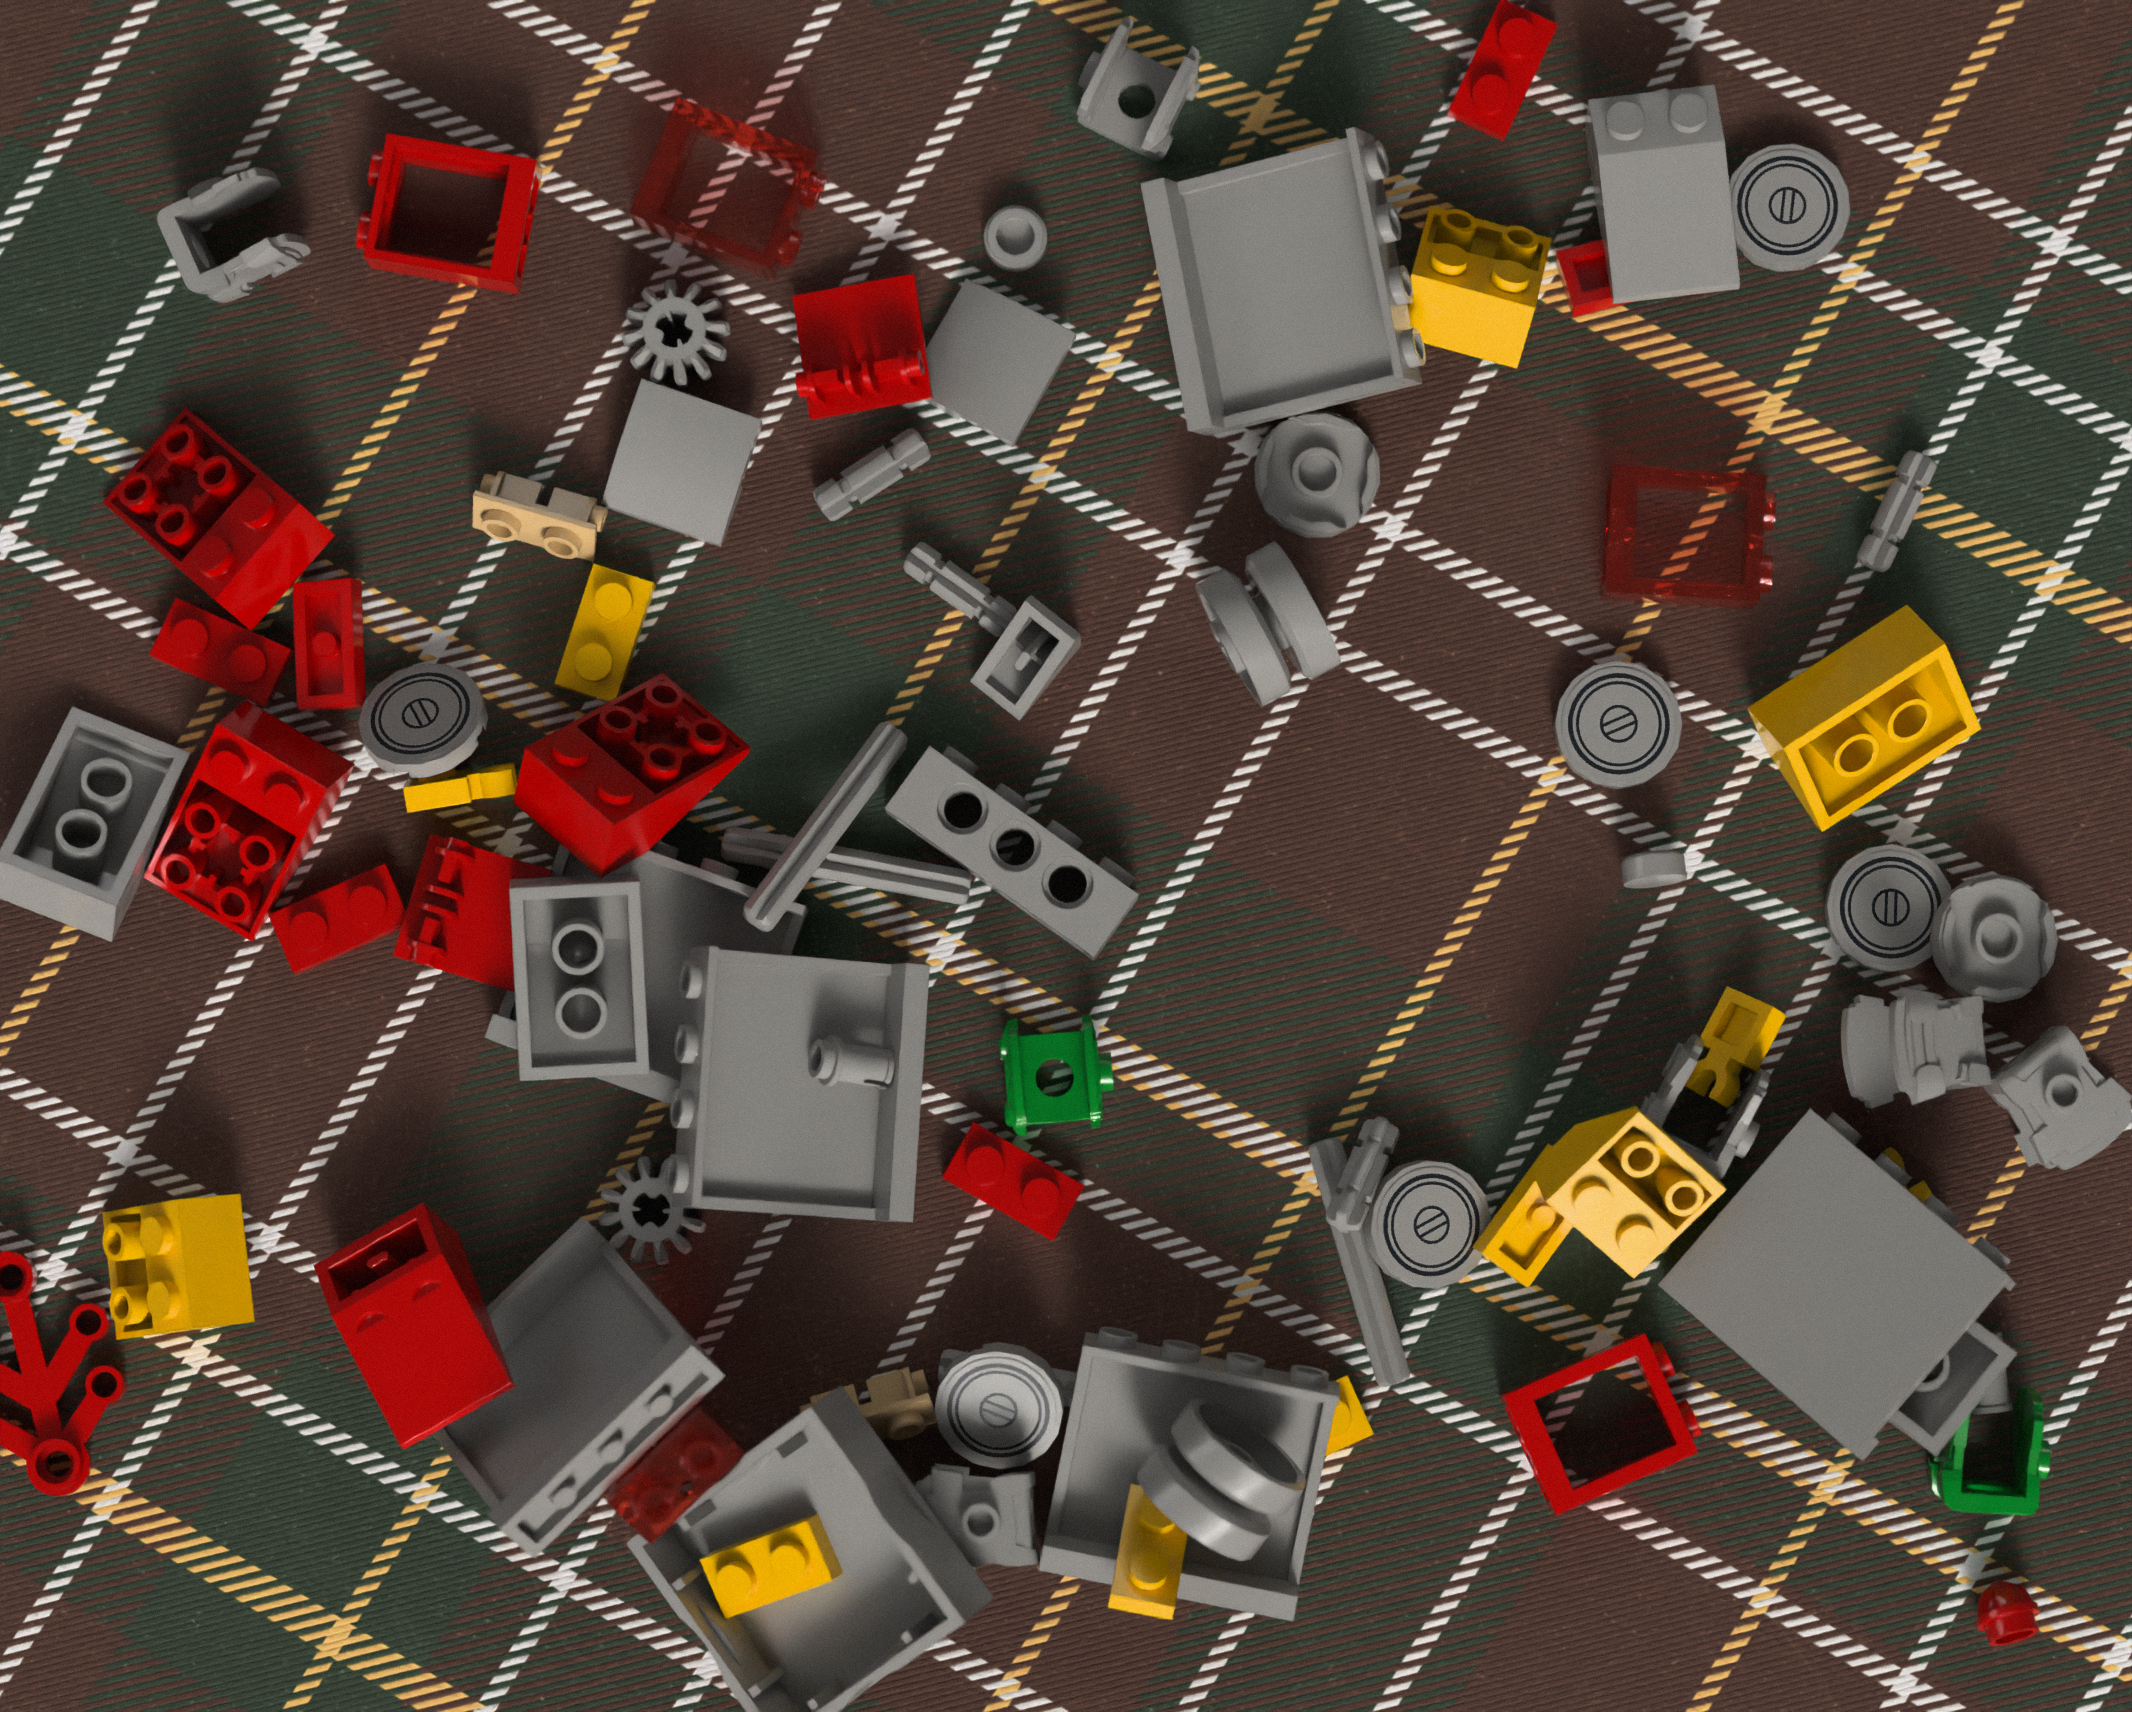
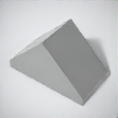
M1030 595L1015 614L970 682L1020 721L1080 648L1081 634Z

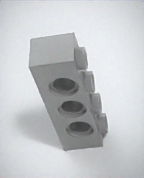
M929 746L886 805V813L1094 961L1138 900L1139 894L1129 888L1135 878L1106 857H1103L1097 865L1077 850L1083 841L1058 822L1051 820L1045 828L1025 813L1031 804L1006 785L1000 783L995 791L974 778L973 776L979 767L954 748L948 746L943 754H940ZM960 795H969L977 799L981 804V818L972 827L957 828L947 821L945 817L946 807L953 798ZM1021 832L1029 836L1035 846L1034 853L1026 863L1013 866L1006 864L998 856V843L1008 833ZM1074 869L1085 878L1087 884L1086 891L1077 901L1064 903L1052 896L1049 890V882L1052 876L1059 870Z

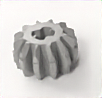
M670 279L665 281L664 288L667 297L659 301L654 291L650 288H645L641 292L645 304L649 307L647 312L632 307L627 309L625 313L627 320L640 328L623 333L622 341L626 347L640 348L630 359L635 370L644 369L654 363L650 373V380L660 385L665 381L669 370H674V379L677 387L685 389L688 387L689 381L686 372L688 369L694 367L698 376L704 381L712 376L707 363L703 360L705 356L716 361H724L726 359V349L712 340L730 335L731 329L728 322L721 320L712 321L722 310L721 302L717 298L709 299L699 305L703 293L700 284L692 283L684 297L679 298L676 281ZM676 321L685 322V327L691 338L684 345L678 339V347H669L667 339L662 332L668 324L673 329H676Z
M647 1156L638 1159L641 1180L636 1181L627 1169L619 1167L615 1171V1175L627 1188L624 1194L604 1188L601 1192L602 1199L619 1204V1212L600 1215L599 1223L602 1226L622 1223L624 1228L609 1241L613 1249H619L625 1246L633 1237L636 1238L631 1251L630 1259L632 1262L642 1263L646 1257L649 1243H653L654 1256L659 1265L668 1264L670 1255L666 1244L667 1241L671 1240L681 1253L688 1254L692 1251L693 1247L680 1233L682 1229L686 1227L698 1233H704L706 1230V1223L698 1219L688 1218V1209L699 1208L672 1207L673 1193H669L666 1187V1167L669 1158H666L663 1162L658 1178H654L653 1164ZM647 1195L655 1200L661 1199L664 1196L667 1198L670 1209H663V1213L670 1215L664 1225L660 1226L651 1221L644 1225L641 1224L637 1213L645 1211L643 1208L638 1207L639 1202L644 1196Z

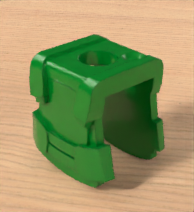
M1081 1014L1083 1031L1028 1036L1018 1035L1017 1018L1007 1022L1002 1038L998 1041L1000 1060H1004L1007 1088L1004 1112L1006 1124L1012 1127L1017 1135L1027 1136L1026 1125L1091 1120V1129L1101 1126L1103 1119L1101 1092L1114 1091L1111 1052L1098 1053L1096 1030H1094L1091 1015ZM1053 1059L1067 1063L1072 1069L1074 1076L1070 1090L1058 1097L1042 1093L1036 1083V1073L1039 1067L1046 1061Z
M2019 1388L2013 1414L2014 1443L2010 1483L1962 1479L1964 1448L1967 1445L1970 1414L1937 1456L1934 1454L1928 1456L1930 1489L1935 1495L1942 1498L1945 1505L1950 1509L1961 1512L2020 1516L2033 1515L2037 1511L2039 1506L2040 1479H2046L2049 1473L2050 1445L2048 1440H2042L2044 1423L2043 1401L2039 1393L2033 1388Z

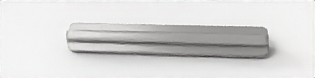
M887 722L880 723L745 903L743 916L749 923L765 932L775 927L905 751L908 738L903 731Z
M730 826L726 828L723 835L721 857L730 862L772 869L794 838ZM836 845L812 875L815 878L958 905L967 902L972 882L971 873L967 870Z
M1337 1137L1315 1142L1309 1146L1308 1150L1326 1211L1333 1195L1340 1196L1336 1192V1187L1348 1162L1342 1141ZM1364 1222L1361 1229L1350 1231L1348 1234L1339 1232L1335 1226L1330 1224L1376 1382L1381 1387L1404 1382L1410 1378V1370L1379 1266L1369 1253L1363 1230Z

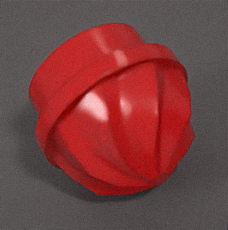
M1996 1581L1986 1588L1978 1599V1618L1975 1620L1979 1631H1985L1990 1646H2002L2022 1641L2037 1634L2039 1628L2035 1617L2040 1613L2038 1603L2033 1602L2024 1586L2007 1581Z

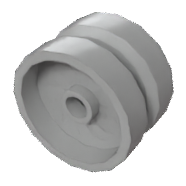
M1275 541L1246 556L1245 573L1255 595L1254 598H1251L1239 578L1224 568L1195 584L1199 599L1210 621L1209 626L1222 653L1233 671L1239 674L1246 688L1260 707L1290 692L1291 675L1281 651L1284 650L1295 668L1303 676L1311 680L1341 664L1336 645L1314 600L1292 562Z
M1193 1398L1173 1423L1171 1432L1176 1444H1157L1139 1468L1137 1479L1143 1491L1158 1509L1182 1530L1200 1543L1224 1556L1240 1561L1249 1560L1270 1535L1271 1523L1267 1514H1286L1304 1491L1306 1480L1300 1468L1289 1455L1255 1425L1219 1403L1205 1398Z

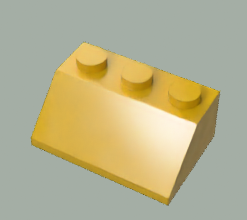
M1908 605L1894 612L1747 708L1767 752L1815 825L1822 832L1981 729L1945 642Z

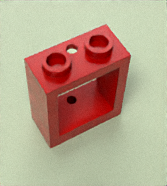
M387 133L383 151L375 149L371 157L368 186L376 188L372 212L363 211L360 216L356 246L358 249L364 250L363 257L371 269L520 295L543 174L537 159ZM407 164L506 181L491 267L391 250Z
M1638 1333L1499 1395L1552 1514H1561L1698 1453L1693 1438L1702 1435L1701 1429L1688 1401L1685 1399L1676 1403L1666 1379L1675 1376V1371L1660 1340L1650 1344L1645 1333ZM1634 1356L1672 1440V1444L1572 1488L1534 1400Z

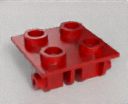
M914 273L792 296L803 369L802 372L795 374V382L799 396L801 398L807 397L810 420L933 399L916 276Z
M430 834L393 956L515 992L510 879L551 877L553 870L477 848L459 839L448 836L444 838Z

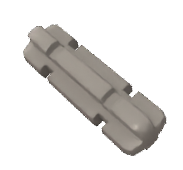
M909 428L891 439L893 446L886 450L882 445L840 472L843 478L838 482L831 478L817 487L813 492V496L825 517L830 521L838 520L853 510L850 504L857 499L862 504L903 477L901 471L906 467L913 471L927 462L931 454L921 435L914 428Z
M1911 450L1903 456L1895 473L1899 478L1897 481L1893 480L1890 483L1870 526L1873 533L1865 537L1858 551L1857 560L1866 567L1879 572H1885L1891 567L1898 552L1895 544L1904 539L1924 496L1920 491L1922 488L1926 489L1929 486L1937 469V463L1933 459Z
M919 542L910 551L903 563L905 572L921 584L925 581L930 583L931 586L929 588H931L932 592L970 619L975 615L980 619L978 622L980 626L994 636L1000 637L1017 613L1015 606L999 595L993 598L989 595L991 589L949 560L947 563H944L941 560L942 554L925 542Z
M1377 1116L1375 1119H1368L1364 1122L1357 1138V1144L1361 1147H1353L1336 1187V1192L1340 1196L1333 1195L1325 1214L1326 1221L1335 1226L1339 1232L1348 1234L1350 1231L1361 1229L1369 1209L1368 1205L1364 1203H1372L1389 1163V1157L1385 1154L1392 1155L1399 1139L1398 1127L1390 1124L1388 1119Z

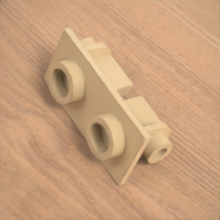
M498 471L496 476L485 473L479 491L475 490L473 494V528L483 530L490 537L500 541L518 540L542 547L550 554L560 558L573 559L577 557L594 562L597 532L602 531L608 508L597 505V498L554 487L548 506L537 504L542 492V483L507 474L503 471Z
M909 1367L866 1380L872 1402L862 1405L859 1404L854 1384L843 1387L880 1440L887 1437L893 1440L908 1439L920 1434L927 1425L937 1423L923 1369L911 1373ZM832 1391L810 1396L811 1403L800 1406V1412L802 1413Z

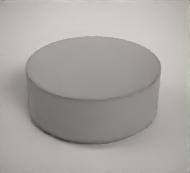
M1016 205L1004 207L994 213L987 222L984 231L985 249L991 261L1001 269L1011 272L1028 270L1034 267L1045 254L1047 248L1045 224L1036 212L1027 207Z
M1656 850L1628 856L1621 862L1623 886L1627 888L1661 887L1687 879L1685 857L1680 851Z

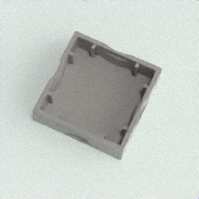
M842 1386L803 1411L745 1454L742 1459L695 1491L626 1542L678 1617L706 1645L716 1661L723 1680L746 1712H839L890 1672L899 1670L963 1625L994 1599ZM818 1513L843 1573L833 1581L725 1619L700 1559L712 1551Z

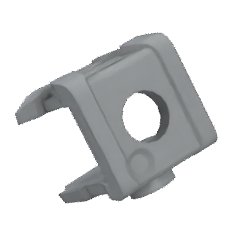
M1125 17L1113 35L1110 36L1103 52L1099 54L1094 51L1088 59L1078 81V86L1084 88L1076 114L1078 115V122L1088 129L1145 157L1161 161L1174 139L1171 137L1170 132L1186 99L1193 101L1201 85V82L1197 80L1199 74V50L1192 46L1178 71H1175L1128 48L1127 41L1132 31L1134 19ZM1133 85H1140L1149 89L1155 97V106L1151 113L1144 118L1138 119L1125 115L1118 103L1119 96L1124 89Z
M254 167L225 179L217 177L206 180L192 187L188 191L189 197L179 200L159 211L157 215L158 225L188 289L198 294H207L209 298L216 302L227 303L250 295V290L255 288L253 282L269 274L275 278L303 264L302 258L311 253L305 238L297 234L284 233L273 238L267 237L240 252L239 256L220 266H217L200 228L240 208L244 209L270 198L271 194L281 189L280 181L273 171Z
M1900 987L1899 997L1897 1001L1891 1002L1890 1007L1884 1006V1000L1881 998L1865 995L1854 997V1003L1850 1004L1849 1008L1843 1009L1841 1019L1842 1059L1851 1096L1864 1101L1866 1108H1874L1894 1101L1893 1094L1906 1092L1910 1097L1911 1104L1914 1105L1946 1093V1090L1992 1085L1990 1068L1987 1066L1982 1022V1014L1984 1012L1983 995L1936 1000L1935 993Z
M2051 1026L2040 1034L2036 1042L1999 1070L1991 1071L1992 1085L1983 1086L1992 1099L2009 1112L2019 1131L2014 1134L2015 1140L2029 1167L2039 1163L2047 1169L2056 1166L2062 1170L2072 1168L2105 1149L2132 1121V1105L2129 1103L2132 1095L2111 1076L2105 1079L2088 1062L2084 1048L2067 1026Z
M1696 1034L1691 1035L1684 1044L1677 1043L1662 1072L1665 1078L1658 1092H1651L1649 1097L1645 1096L1640 1110L1660 1128L1695 1068L1703 1050L1704 1039ZM1760 1068L1757 1072H1753L1751 1078L1745 1084L1732 1110L1733 1112L1710 1154L1664 1129L1662 1130L1718 1180L1725 1175L1734 1156L1736 1155L1743 1159L1758 1134L1760 1124L1752 1121L1767 1093L1770 1074Z
M935 1463V1467H932V1475H928L923 1480L916 1482L915 1489L975 1572H977V1566L991 1563L1005 1566L1035 1565L1040 1562V1547L1036 1541L1033 1486L1036 1485L1035 1471L1011 1472L994 1478L971 1476L969 1467Z

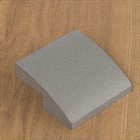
M966 279L926 348L933 399L924 401L958 420L960 417L1014 447L1075 341L1076 333L1000 293Z
M641 379L614 458L601 503L602 507L722 547L742 492L741 483L763 425L762 419Z

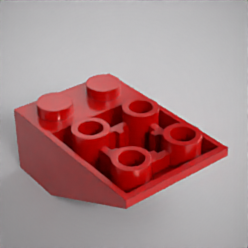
M186 407L102 502L251 631L335 536L297 500Z
M661 673L525 747L513 803L599 878H603L648 852L749 754L751 747L668 676Z
M245 700L217 723L144 878L250 941L255 940L267 921L268 914H271L328 820L355 764Z
M425 1203L419 1204L313 1265L331 1317L394 1436L403 1449L412 1446L516 1387L457 1231Z

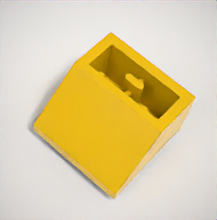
M1430 205L1410 276L1414 293L1413 302L1407 304L1411 327L1418 329L1425 344L1517 369L1536 308L1552 239L1537 235L1525 227H1507L1475 218L1463 210H1445Z
M1636 1106L1575 1124L1530 1168L1545 1201L1632 1278H1635L1726 1191L1723 1183Z
M240 1194L177 1199L102 1212L104 1224L102 1244L108 1260L111 1287L109 1306L115 1323L116 1340L255 1322Z

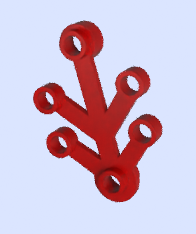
M12 1251L0 1252V1302L4 1303L21 1370L20 1373L0 1361V1392L31 1410L37 1432L36 1436L4 1419L0 1408V1445L26 1460L27 1475L31 1483L39 1491L51 1496L68 1495L80 1489L87 1481L91 1472L92 1459L86 1443L108 1405L120 1400L127 1389V1379L121 1369L112 1365L95 1367L89 1372L85 1380L87 1394L65 1428L63 1427L58 1401L93 1341L101 1340L108 1334L111 1328V1316L107 1309L100 1304L85 1303L76 1307L69 1318L70 1329L48 1365L30 1294L34 1291L37 1284V1269L33 1261L22 1253ZM10 1265H16L23 1273L21 1285L14 1290L8 1289L2 1282V1273ZM88 1310L95 1311L101 1319L99 1330L92 1335L84 1333L79 1323L82 1314ZM103 1372L111 1373L117 1381L115 1392L108 1397L100 1395L95 1387L97 1377ZM57 1451L66 1453L71 1461L69 1471L63 1476L54 1474L49 1466L51 1456Z

